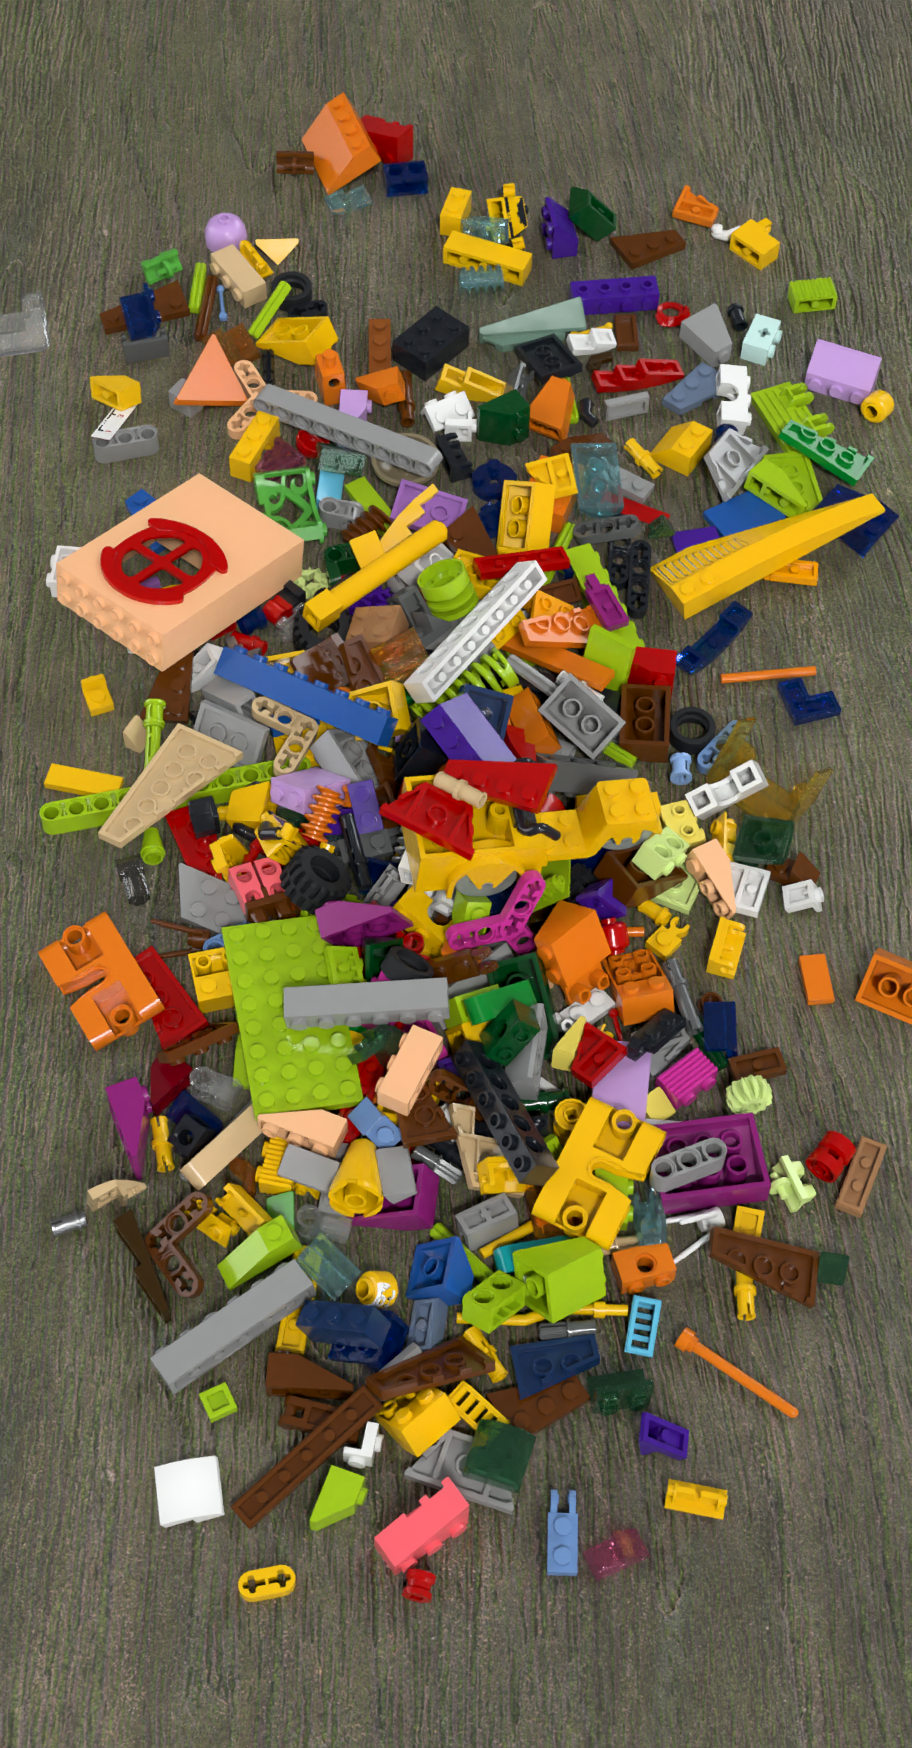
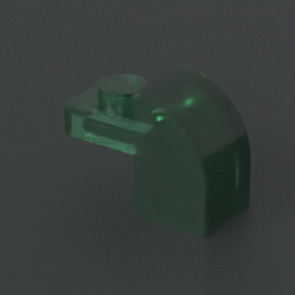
M384 1024L361 1032L364 1039L353 1045L355 1050L347 1055L352 1065L363 1062L372 1055H375L381 1066L386 1069L393 1054L397 1056L400 1050L399 1043L404 1033L395 1026Z

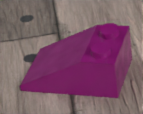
M329 901L323 907L315 909L321 939L332 944V946L359 947L362 946V937H386L413 927V922L389 906Z
M133 1077L105 1087L110 1113L135 1178L139 1181L143 1177L150 1129L148 1114L152 1113V1108L145 1084L140 1086L137 1077Z
M424 1163L414 1164L412 1169L417 1194L395 1204H392L384 1197L382 1209L377 1214L363 1218L364 1213H354V1217L347 1216L344 1223L353 1226L403 1231L431 1229L434 1225L439 1177Z

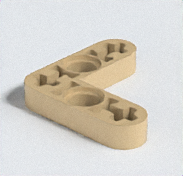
M256 698L251 706L252 717L258 722L288 735L287 740L274 760V775L280 776L296 772L308 753L309 747L317 737V722L270 698ZM262 707L267 708L266 710L264 709L262 712L258 711V709H261ZM280 716H288L291 722L283 724L279 722L278 718ZM307 727L310 728L311 731L308 730L305 734V737L302 738L303 730H305ZM298 744L303 750L295 753L289 749V746ZM287 758L290 759L289 767H286L284 770L281 769L280 766H284Z

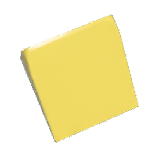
M659 1086L648 1094L646 1119L667 1120L676 1114L674 1107Z

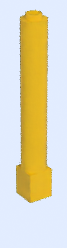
M432 520L330 591L325 589L306 602L302 616L317 632H320L339 619L341 612L447 540L448 531L446 526L442 522Z

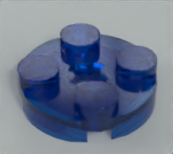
M491 459L488 463L477 467L472 473V490L481 500L491 502V499H498V502H502L504 480L517 481V474L508 465L501 463L497 459ZM496 480L498 481V484L495 482L491 484L490 481Z

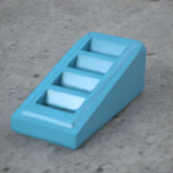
M637 1295L632 1297L624 1347L625 1353L653 1357L662 1300ZM638 1307L653 1310V1314L637 1312ZM636 1318L651 1321V1326L635 1323ZM634 1329L648 1331L650 1335L647 1337L633 1334ZM632 1340L647 1342L648 1348L631 1345Z

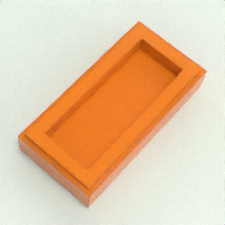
M825 954L799 956L798 963L807 1005L833 1003L835 998Z

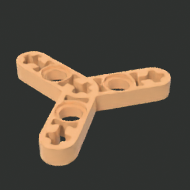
M247 360L238 361L234 365V373L248 400L227 422L228 435L232 439H241L255 415L248 417L245 413L255 412L257 414L258 411L253 406V400L266 385L254 365ZM252 383L259 385L257 388L248 387ZM287 390L318 402L317 395L312 391Z

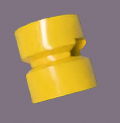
M565 1099L555 1108L552 1131L553 1135L557 1136L560 1144L564 1146L586 1106L585 1103L578 1099Z

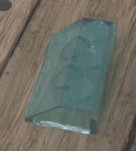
M572 443L570 448L574 478L578 490L576 494L578 510L595 519L609 518L620 514L624 508L616 443Z

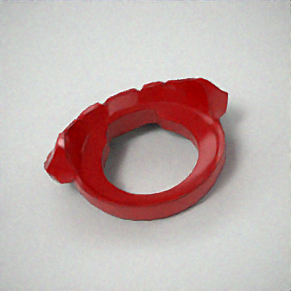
M665 302L657 307L655 317L660 326L671 328L680 326L681 321L689 318L690 311L686 305L683 306L677 302ZM665 309H675L679 314L678 316H667L662 311Z

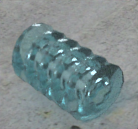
M499 264L495 265L494 271L491 265H487L485 271L483 266L480 265L477 268V272L474 266H470L468 272L465 267H461L459 273L460 295H462L464 288H466L468 294H471L472 288H475L476 293L479 294L481 287H483L485 293H488L489 286L492 287L493 292H496L498 286L501 287L502 292L504 291V277Z

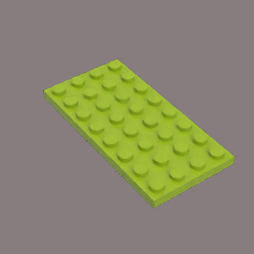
M316 915L222 927V939L255 1121H258L259 1114L321 1109L328 1111L358 1106L363 1100V1094L349 1027L346 1025H337L330 1029L307 1027L305 1030L298 1031L292 1028L287 1029L284 1019L285 987L330 985L324 950L326 945L332 946V944L321 939Z

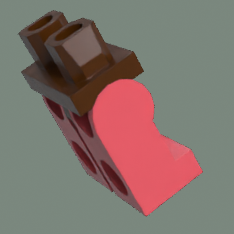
M268 857L254 861V866L249 862L228 868V883L237 896L247 923L270 921L268 917L275 914L278 920L290 919L293 915L291 899L285 895V890L280 884L282 882L280 880V875L282 874L280 864ZM265 865H271V867L262 869ZM240 872H247V874L237 876Z

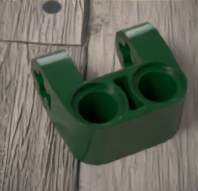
M349 543L332 545L325 550V573L329 588L340 581L341 576L349 573L355 574L361 570Z

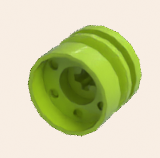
M450 558L435 562L424 569L418 576V586L422 595L427 600V606L434 617L448 622L457 620L471 612L478 604L479 597L470 581V576L464 563L459 559Z

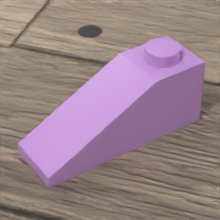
M341 389L339 411L367 421V413H372V400H368V390ZM337 443L338 455H343L348 447Z

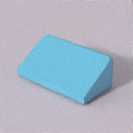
M321 465L316 496L317 510H319V502L323 498L333 497L341 499L344 475L324 465Z

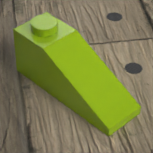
M764 458L749 470L744 485L745 489L788 517L805 513L808 506L781 468Z
M281 1214L256 1229L217 1267L228 1289L231 1291L303 1248L292 1224Z

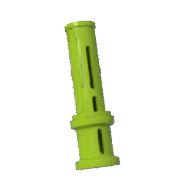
M147 699L144 701V707L146 708V719L143 720V727L146 729L144 769L160 748L161 731L165 727L163 709L166 708V702L161 699Z

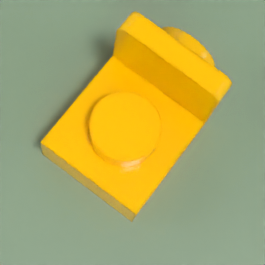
M104 674L90 676L80 681L82 693L91 717L115 710Z

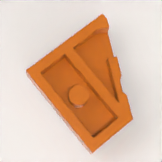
M685 185L673 209L672 217L711 228L718 216L719 208L713 203L708 202L702 195L696 196L691 193V187Z

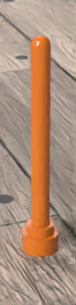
M688 1327L683 1330L674 1345L682 1352L687 1351L691 1353L693 1351L790 1418L798 1416L799 1412L795 1406L701 1344L694 1331Z

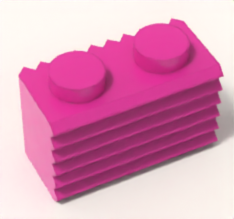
M696 1047L656 1077L655 1088L659 1086L666 1094L672 1106L678 1110L683 1105L687 1107L692 1104L699 1092L702 1090L707 1092L716 1084L718 1068Z

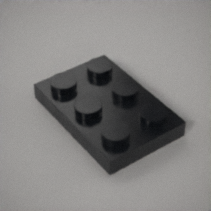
M555 334L514 346L515 354L526 364L530 371L535 372L534 376L542 384L547 383L551 376L561 379L571 377L583 371L582 363Z

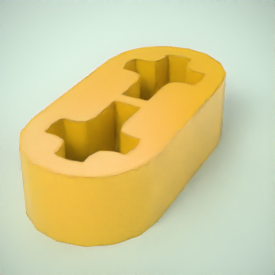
M286 1565L245 1572L238 1581L239 1593L248 1602L289 1595L296 1586L294 1571ZM279 1574H284L285 1578L291 1579L286 1581L285 1587H280L279 1583L269 1584V1582L277 1581ZM249 1580H254L255 1584L266 1583V1585L257 1586L255 1593H250L247 1588L244 1589V1587L248 1586Z

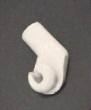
M714 224L711 227V235L715 239L730 241L731 233L740 226L723 230L722 224Z
M555 1012L559 1032L565 1034L574 1022Z

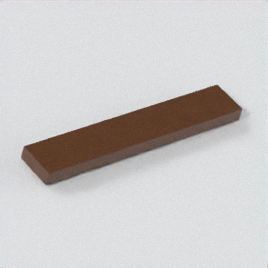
M363 1384L231 1505V1509L251 1531L364 1427L367 1421H370L384 1408L383 1405Z

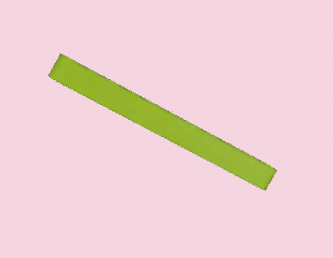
M307 757L303 759L297 771L311 768V762ZM287 758L284 766H280V768L284 770L286 767H289L290 759ZM274 760L229 768L201 789L203 791L199 790L172 811L188 806L189 801L213 796L215 804L229 802L233 790L244 788L253 781H269L271 784V778L275 776L273 773ZM131 787L48 802L41 806L39 812L43 830L47 834L57 835L103 826Z

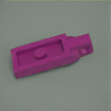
M595 573L586 575L584 583L586 587L585 595L604 629L613 631L628 626L629 618L609 584H600Z

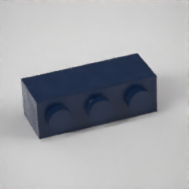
M305 1300L295 1325L313 1342L382 1349L391 1322L375 1306Z

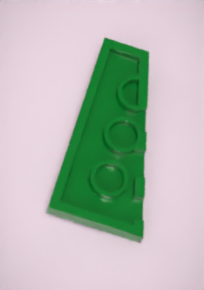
M793 420L787 423L778 436L786 444L797 449L806 457L820 464L823 468L829 470L853 487L875 458L869 454L866 457L857 453L858 449L851 446L848 448L836 444L837 440L829 436L828 438H822L818 436L817 431Z

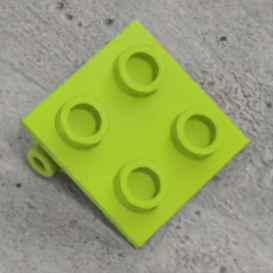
M571 859L548 861L547 866H542L541 875L546 887L533 912L570 897Z

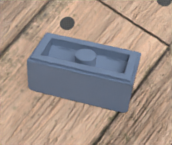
M440 1298L414 1299L406 1348L414 1342L420 1347L422 1352H425L443 1344L448 1305Z

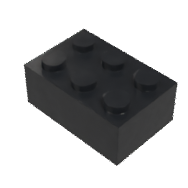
M435 306L392 341L393 361L426 382L443 368L445 363H449L469 346V326Z

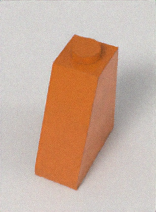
M551 376L530 405L529 430L560 442L567 438L575 399L571 382L564 378L560 379Z

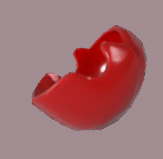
M301 429L296 437V448L302 456L308 459H319L327 453L330 447V440Z

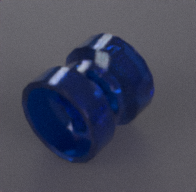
M257 606L237 620L240 631L246 635L253 634L254 630H263L268 627L266 616L260 606Z

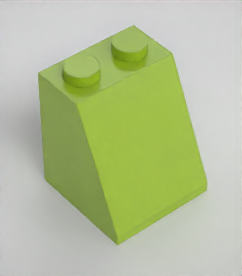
M584 1236L521 1249L512 1253L515 1278L526 1284L525 1305L551 1323H555L606 1296L603 1251L598 1244Z

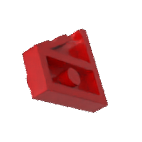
M587 1022L583 1028L581 1042L579 1041L577 1047V1056L573 1060L571 1073L572 1076L593 1089L627 1055V1047Z

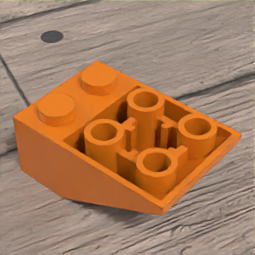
M639 949L631 953L611 955L601 961L602 969L608 975L610 981L609 991L612 1000L616 1003L615 1008L618 1010V1016L624 1026L650 1021L663 1008L674 1012L673 988L650 949Z

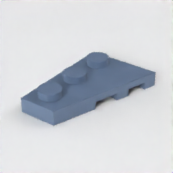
M701 362L663 398L662 405L676 414L682 415L701 406L702 402L710 398L716 399L721 397L716 396V375L718 371Z

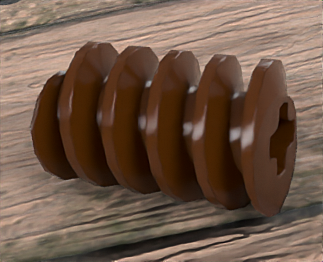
M370 505L368 507L369 512L363 511L361 514L362 518L356 517L355 524H348V530L343 529L341 536L344 543H349L350 540L375 530L379 538L377 530L380 529L386 532L384 524L387 523L391 526L392 521L381 509Z

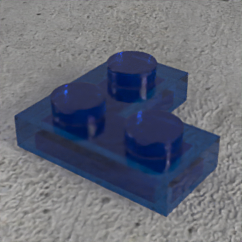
M801 677L778 683L777 689L794 726L839 716L841 713V707L833 691L810 696Z

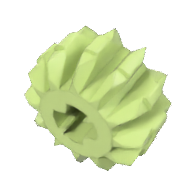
M749 1075L746 1078L741 1077L740 1080L733 1081L732 1085L726 1088L727 1093L725 1094L728 1107L735 1114L753 1112V1114L757 1115V1112L766 1110V1106L772 1103L771 1099L773 1098L770 1085L761 1075L755 1077Z

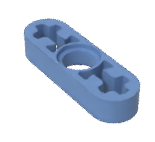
M741 720L731 721L698 754L697 770L703 775L716 773L746 742L749 732L748 725ZM733 732H738L732 740ZM726 744L729 750L720 751L716 748V745ZM712 755H713L714 757H713V760H712V764H711V763H707V762L712 758Z

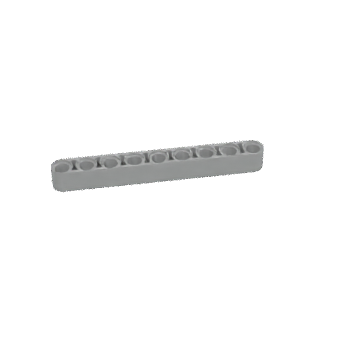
M266 384L253 400V406L257 411L277 416L279 421L422 477H431L443 459L441 452L432 446L271 384Z

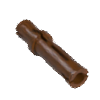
M401 370V375L405 381V400L399 401L398 410L401 413V425L409 428L415 424L414 411L416 409V404L413 401L412 373L409 370Z

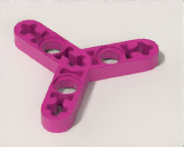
M530 870L522 874L500 914L458 923L449 927L445 936L450 948L459 951L506 940L519 955L530 953L533 949L537 951L538 949L534 941L536 935L526 923L546 887L540 872ZM519 901H527L523 908H514ZM482 928H490L487 934L478 935L479 930ZM529 937L526 943L517 944L520 938Z

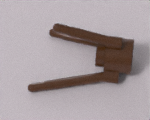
M150 919L152 924L188 933L187 945L192 946V949L161 953L159 956L162 959L201 952L205 941L210 939L211 930L190 928L162 920Z

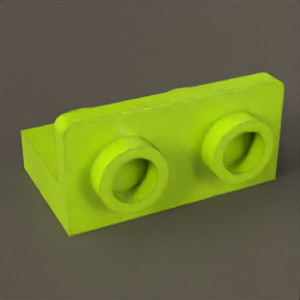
M326 945L324 956L330 985L367 982L366 979H363V960L359 958L357 947Z

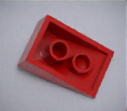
M637 646L627 684L671 686L672 696L677 650Z

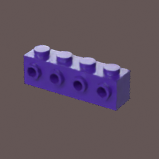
M655 275L570 282L569 299L581 297L584 315L657 310L660 295Z

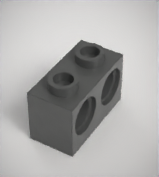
M417 586L404 587L386 599L388 605H401L409 622L406 636L412 629L417 628L412 611L433 616Z

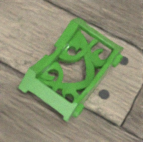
M308 466L252 473L256 501L259 507L263 508L264 515L283 527L285 526L286 529L304 541L318 540L320 544L324 543V537H327L326 523H322L315 502L312 485H315L314 471H310ZM301 474L303 479L301 487L295 485L296 478L291 481L290 489L285 486L287 475ZM282 476L281 484L265 480V478ZM277 495L280 496V500L278 503L273 504L270 502L271 499H275L277 501ZM305 495H307L308 503L303 499ZM285 498L304 511L301 517L293 524L283 517L271 516L283 508Z

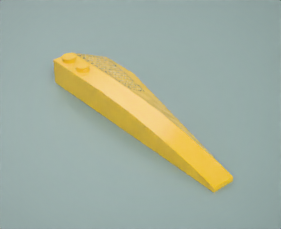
M871 493L687 547L652 566L650 574L684 620L884 513L885 508Z

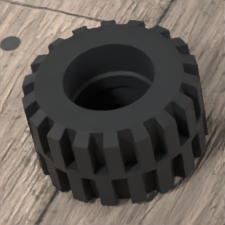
M304 606L299 609V614L296 613L293 623L292 641L296 651H306L325 640L315 637L310 632L313 627L302 616ZM347 609L341 612L339 619L327 626L335 633L338 632L344 642L352 621V616H348L349 611Z
M308 845L304 848L301 847L282 870L280 875L282 882L280 884L285 890V895L291 899L294 905L296 904L299 906V909L306 910L309 914L314 915L315 909L323 907L326 902L342 901L352 887V878L349 876L350 872L345 868V864L335 854H331L327 849Z

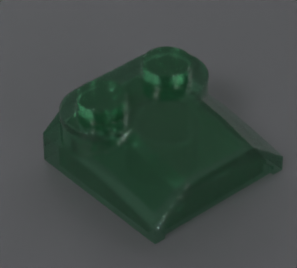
M744 815L732 855L733 861H738L739 864L757 867L760 864L783 865L787 861L792 844L794 821Z
M480 1419L470 1451L467 1454L462 1476L519 1494L536 1436L522 1428L503 1422Z

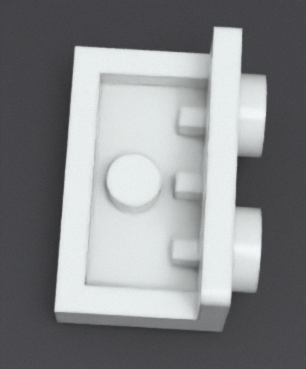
M452 391L444 395L443 400L437 402V399H432L426 402L420 414L421 416L426 415L433 433H437L445 429V418L468 419V410H472L465 391L458 394L456 391Z

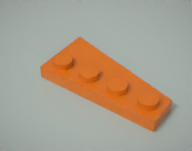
M588 605L586 608H574L566 613L562 611L557 612L549 617L544 615L523 620L518 625L524 645L527 647L585 649L590 628L594 624L602 627V624L592 606Z

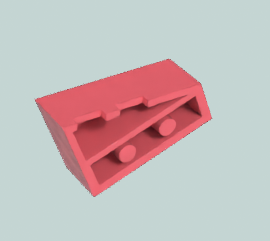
M448 1476L441 1481L444 1487L433 1497L423 1496L419 1500L421 1503L419 1507L407 1515L403 1513L374 1537V1547L395 1576L401 1571L404 1574L407 1573L408 1569H413L418 1564L417 1560L426 1553L428 1556L436 1553L443 1546L442 1542L450 1536L456 1538L467 1529L469 1504Z

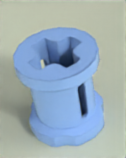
M681 752L670 756V764L672 765L670 781L673 784L686 785L692 781V774L690 772L691 755Z

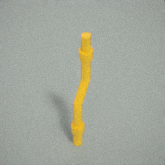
M595 1301L593 1304H589L572 1314L593 1315V1318L628 1316V1305L605 1304V1301ZM535 1311L527 1314H514L501 1325L528 1326L545 1320V1318ZM457 1312V1324H470L462 1319V1312Z

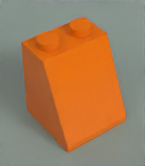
M562 900L556 904L534 938L538 949L537 954L546 969V977L551 983L567 988L611 954L596 910Z

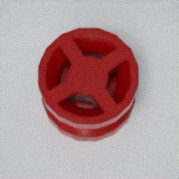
M408 1569L406 1573L408 1582L407 1586L403 1588L402 1596L410 1601L430 1603L432 1599L430 1590L431 1586L435 1584L436 1576L425 1570Z

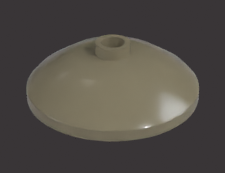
M398 433L437 449L435 444L424 436L414 433ZM371 457L372 468L375 474L384 482L397 487L400 486L402 479L420 485L424 484L434 477L439 469L438 466L432 476L426 478Z

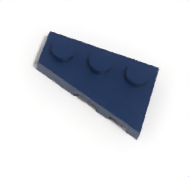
M595 1334L510 1346V1356L520 1400L600 1364Z

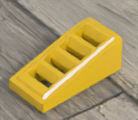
M464 1380L448 1396L461 1420L487 1442L492 1443L510 1423L508 1419ZM476 1401L478 1403L477 1406L467 1415L466 1411ZM486 1409L488 1412L476 1423L475 1420ZM495 1417L497 1420L485 1431L483 1428Z

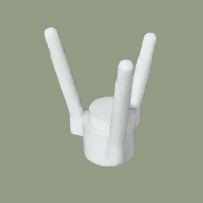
M717 1206L695 1213L659 1220L660 1225L676 1222L684 1225L697 1222L699 1229L702 1232H707L705 1236L673 1259L675 1264L706 1243L710 1238L711 1228L714 1226L725 1227L723 1213Z

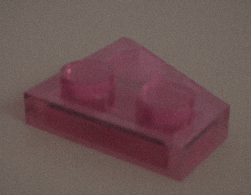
M278 436L274 439L273 448L271 450L267 449L263 459L255 466V471L267 472L297 468L306 463L305 456ZM282 476L265 478V480L275 482L282 478Z

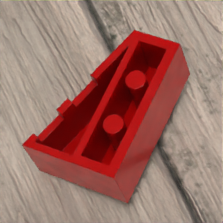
M365 115L361 118L381 162L398 171L413 159V125L403 126L397 121L392 123L385 122L384 118Z

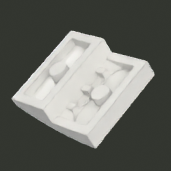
M218 1457L193 1458L154 1467L161 1526L167 1528L191 1520L198 1523L224 1515Z

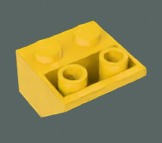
M224 947L188 954L197 1004L201 1013L235 1007Z
M435 1387L388 1400L383 1404L384 1408L374 1416L405 1451L417 1458L461 1420L445 1392Z

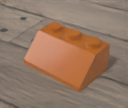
M878 948L871 959L855 1001L912 1025V961Z

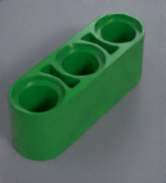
M529 979L463 1000L471 1026L495 1019L512 999L529 1007L537 1004Z

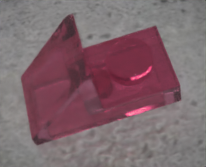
M636 1528L612 1532L609 1540L584 1551L582 1556L595 1581L598 1582L648 1558L650 1554Z

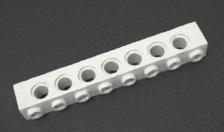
M536 560L517 562L404 682L403 685L415 703L435 702L548 580Z

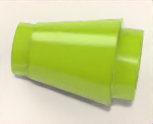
M149 827L144 831L140 856L146 864L157 865L163 861L166 852L159 830L155 827Z

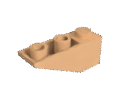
M713 839L692 849L684 862L688 872L694 876L699 884L701 892L712 904L715 914L730 920L736 913L730 859L718 840Z
M322 1109L259 1114L257 1118L259 1130L264 1135L270 1138L279 1137L286 1140L288 1144L297 1147L302 1146L312 1150L313 1153L335 1159L348 1132L347 1119Z

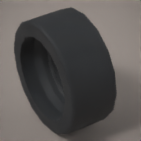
M287 271L276 276L271 283V293L274 292L280 281L287 282L291 288L295 287L304 291L296 296H286L279 307L280 310L288 312V309L294 305L312 301V282L303 273Z
M697 707L682 708L671 717L669 742L679 752H685L689 755L699 754L714 739L716 731L715 720L704 709ZM684 723H695L705 729L706 735L698 739H690L681 735L677 728Z
M400 946L391 947L380 965L382 972L390 981L429 979L434 975L433 967L428 961L414 951Z

